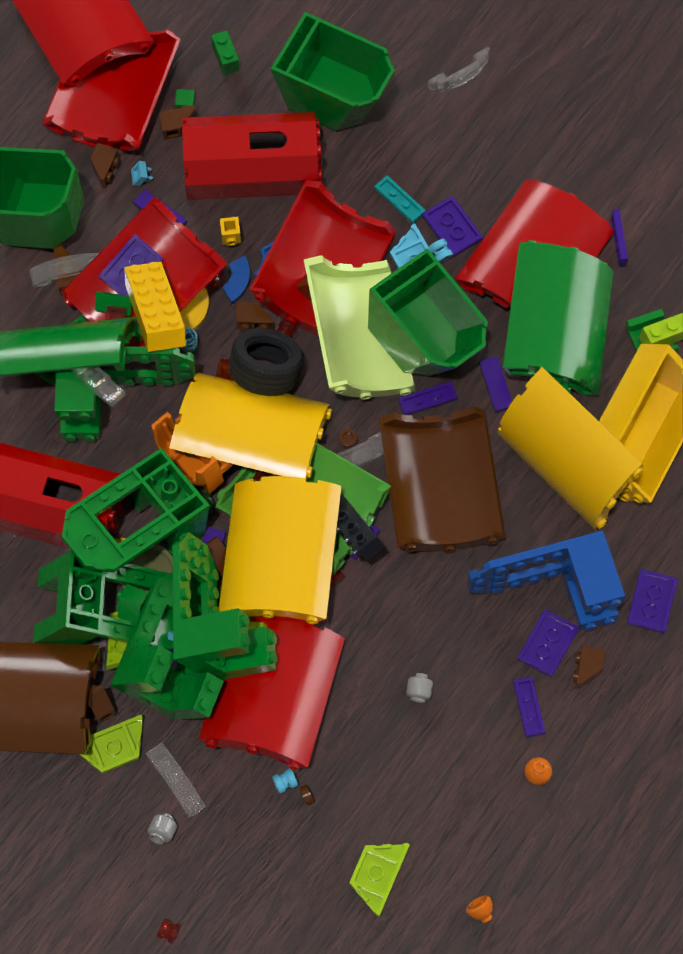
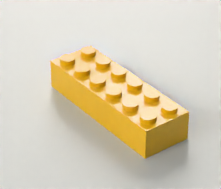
M162 262L124 267L125 286L147 351L152 352L186 346L185 326Z

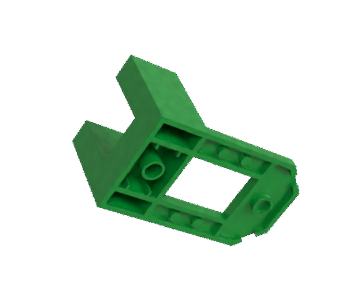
M126 347L125 363H130L131 361H139L140 363L155 362L156 370H101L100 366L56 371L54 411L56 418L61 419L60 434L62 440L67 442H75L76 440L94 442L95 440H100L102 384L107 386H115L116 384H124L126 386H134L135 384L172 386L173 384H180L194 378L196 375L194 354L187 352L184 355L180 353L178 348L148 352L146 347Z
M160 448L66 510L62 540L85 569L114 573L161 540L173 553L172 546L180 540L179 537L182 533L189 532L198 539L204 536L206 533L209 504L166 452ZM126 496H128L129 501L139 513L151 505L160 516L119 544L96 517Z
M189 532L182 533L179 537L180 540L172 546L174 660L195 673L208 672L221 680L276 670L277 654L275 652V644L277 643V637L275 632L266 626L248 630L250 624L248 614L239 608L219 612L217 607V599L219 598L217 580L219 575L208 545ZM191 577L201 583V616L191 617V591L189 587Z
M72 551L67 552L39 569L37 588L57 592L56 614L34 625L33 643L83 644L97 636L128 643L136 622L103 615L105 580L150 590L155 578L169 573L128 563L114 573L85 569ZM168 607L164 610L150 646L160 645L167 650H171L173 648V641L168 640V632L173 631V610Z
M173 572L154 579L110 686L173 720L209 718L224 681L208 672L195 673L179 662L176 669H173L170 666L174 659V653L160 645L150 646L165 608L168 607L173 610ZM191 577V580H189L191 591L190 609L191 617L201 616V583Z

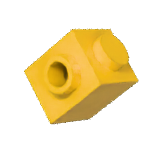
M238 217L221 218L222 245L234 246L241 243Z

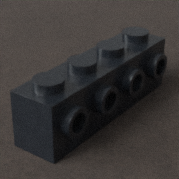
M341 493L336 531L339 535L343 533L344 536L342 538L347 545L354 546L351 550L358 558L362 556L367 562L381 551L384 546Z

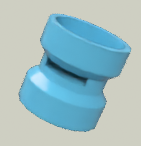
M444 238L429 246V249L435 254V258L440 264L454 256L452 251L448 249V243Z
M185 328L186 346L180 348L182 351L190 353L198 347L197 334L193 329Z
M290 768L284 770L283 774L272 776L279 794L286 792V789L289 787L295 788L298 786L294 773Z

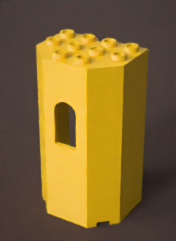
M640 344L599 420L644 466L640 476L636 479L633 478L617 497L624 502L651 503L683 443V359L669 344Z

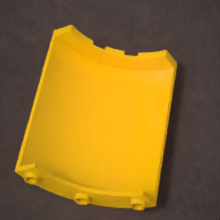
M541 367L525 385L527 390L522 396L518 394L506 410L500 421L502 428H498L497 434L594 530L597 528L601 529L607 523L606 519L608 518L609 510L617 503L616 498L633 478L636 479L640 476L644 466Z
M197 373L194 376L195 382L191 381L179 411V415H182L180 422L175 424L170 449L207 458L214 456L219 461L280 476L306 478V480L311 477L313 467L310 464L317 441L322 439L323 426L326 420L331 418L332 409L329 408L330 404L285 393L277 396L258 395L243 389L232 380L203 373Z
M289 476L261 477V481L254 482L253 479H247L235 483L219 612L239 608L247 613L248 617H289L306 620L309 624H318V622L326 619L341 494L340 485L320 480L317 483L306 482V478Z

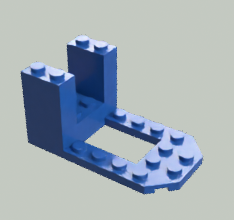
M603 531L488 561L483 564L484 569L480 571L474 569L469 572L467 580L469 593L488 594L492 592V594H497L506 588L516 589L521 587L522 584L528 582L529 584L539 582L540 579H553L561 574L579 631L584 629L585 631H591L597 628L596 626L602 624L604 626L614 624L619 615L616 607L620 606L625 598V593ZM547 559H560L556 562L508 574L510 569L520 570L525 568L526 565L532 563L534 565H539L545 562V560Z

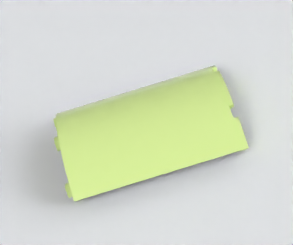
M322 255L304 259L329 388L336 394L360 397L361 400L397 394L406 396L416 391L412 373L403 372L368 329L369 289L391 274L388 261L362 264L360 268H353L352 264L339 263L337 266H334L332 261L325 259Z

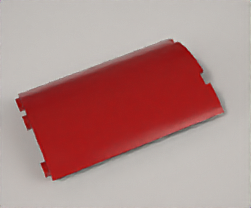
M12 0L63 85L77 87L89 73L104 63L126 55H145L155 42L129 0Z
M169 30L149 32L155 42L145 55H126L106 62L89 73L77 87L63 85L61 80H59L41 125L62 136L64 133L73 137L72 141L93 148L96 147L97 143L112 148H120L121 151L138 149L181 39Z
M306 180L249 290L254 295L255 300L261 302L272 312L285 319L288 325L297 326L319 336L312 301L297 288V285L306 275L304 259L322 255L325 259L332 261L334 266L340 263L352 264L353 268H360L362 264L382 261L396 231L389 221L376 219L368 215L364 218L357 215V210L345 203L340 205L334 200L335 196L328 191L322 182Z
M525 180L455 280L466 292L482 296L486 293L492 296V300L505 308L511 307L519 242L533 240L537 243L576 247L579 251L597 257L614 233V230L606 219L600 217L589 206L578 200L576 195L568 194L539 180Z
M154 197L63 289L61 294L65 297L63 301L70 308L74 306L90 322L136 317L134 310H132L131 316L95 311V293L97 291L118 294L98 276L134 234L163 258L161 262L179 312L189 304L227 263L215 250L205 242L202 243L187 226L180 222L177 223L176 220L178 218L159 199ZM131 338L130 342L125 343L124 347H146L144 339L143 341L135 342Z
M263 616L249 617L250 622L264 623L275 632L277 637V643L275 644V652L277 654L276 670L223 680L224 682L210 717L204 718L198 739L204 742L208 748H236L246 750L250 754H261L286 764L292 770L308 768L345 638L327 628H323V630L313 626L314 624H309L306 620L274 616V618H265Z

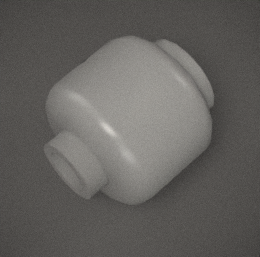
M416 673V676L408 679L406 695L410 697V701L425 703L426 700L431 698L433 681L427 679L428 675Z
M167 813L155 815L147 829L150 840L159 845L170 842L177 829V824L174 818Z

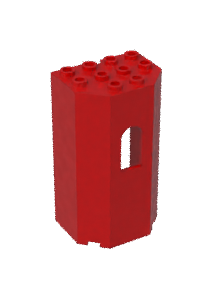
M315 112L182 118L183 161L187 200L294 196L299 194L306 180L322 182L319 119L315 118ZM282 133L287 138V142L281 148L250 149V134Z
M0 443V531L68 548L62 540L66 510L121 474ZM50 478L79 486L83 494L78 501L69 502L43 495L47 480ZM128 496L96 516L112 537L117 534L119 524H116L117 519L123 516L124 500H128Z

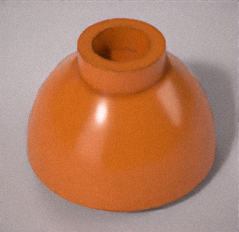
M535 757L527 762L524 773L529 782L535 785H542L550 780L552 767L546 759Z
M484 895L474 899L468 904L466 913L475 920H481L482 923L488 922L493 917L491 915L493 910L491 897Z

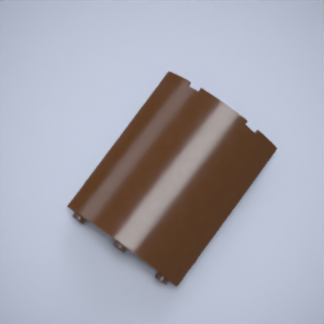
M472 406L460 411L451 412L452 416L440 418V415L423 416L422 419H413V415L392 412L379 418L388 484L391 485L389 493L398 548L406 549L407 552L444 551L445 553H452L457 549L484 544L494 545L498 543V540L505 538L485 410Z
M0 642V751L86 754L91 745L90 719H86L87 706L91 707L93 690L89 688L91 679L95 680L101 664L99 645Z

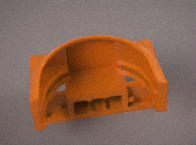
M166 412L151 425L158 449L162 448L192 485L203 487L210 494L224 482L222 474L234 464L219 461L214 456L207 458L170 449L175 424L180 422L182 415L173 421L172 416Z

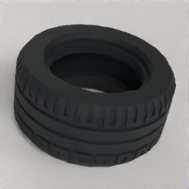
M255 328L243 332L234 340L228 369L233 380L243 389L258 395L277 396L290 391L296 386L302 368L303 353L295 340L288 335L273 329ZM255 359L267 360L277 365L265 364Z

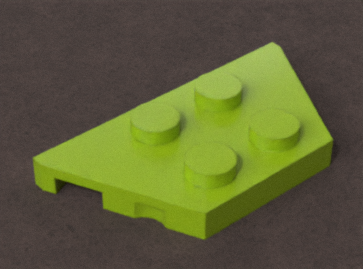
M142 714L90 735L91 745L86 754L79 755L101 774L140 759Z
M408 843L401 845L383 844L381 846L365 845L349 882L351 887L378 917L381 915L410 846Z

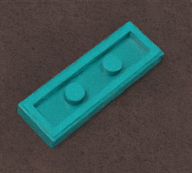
M388 175L374 186V190L411 224H414L422 217V213L426 212Z

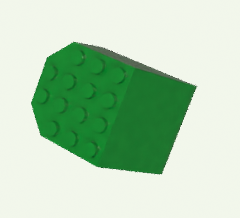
M304 12L271 67V72L287 108L296 113L315 112V118L319 119L320 124L335 131L360 125L379 100L395 72L388 56L387 48L307 12Z
M0 147V243L7 246L55 248L75 234L83 208L84 197L76 167L64 150Z
M428 248L369 289L368 329L403 372L431 376L452 370L486 346L485 338L488 321Z

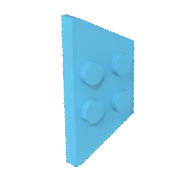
M412 224L407 234L403 235L399 240V244L390 251V257L397 269L425 249H429L416 224Z

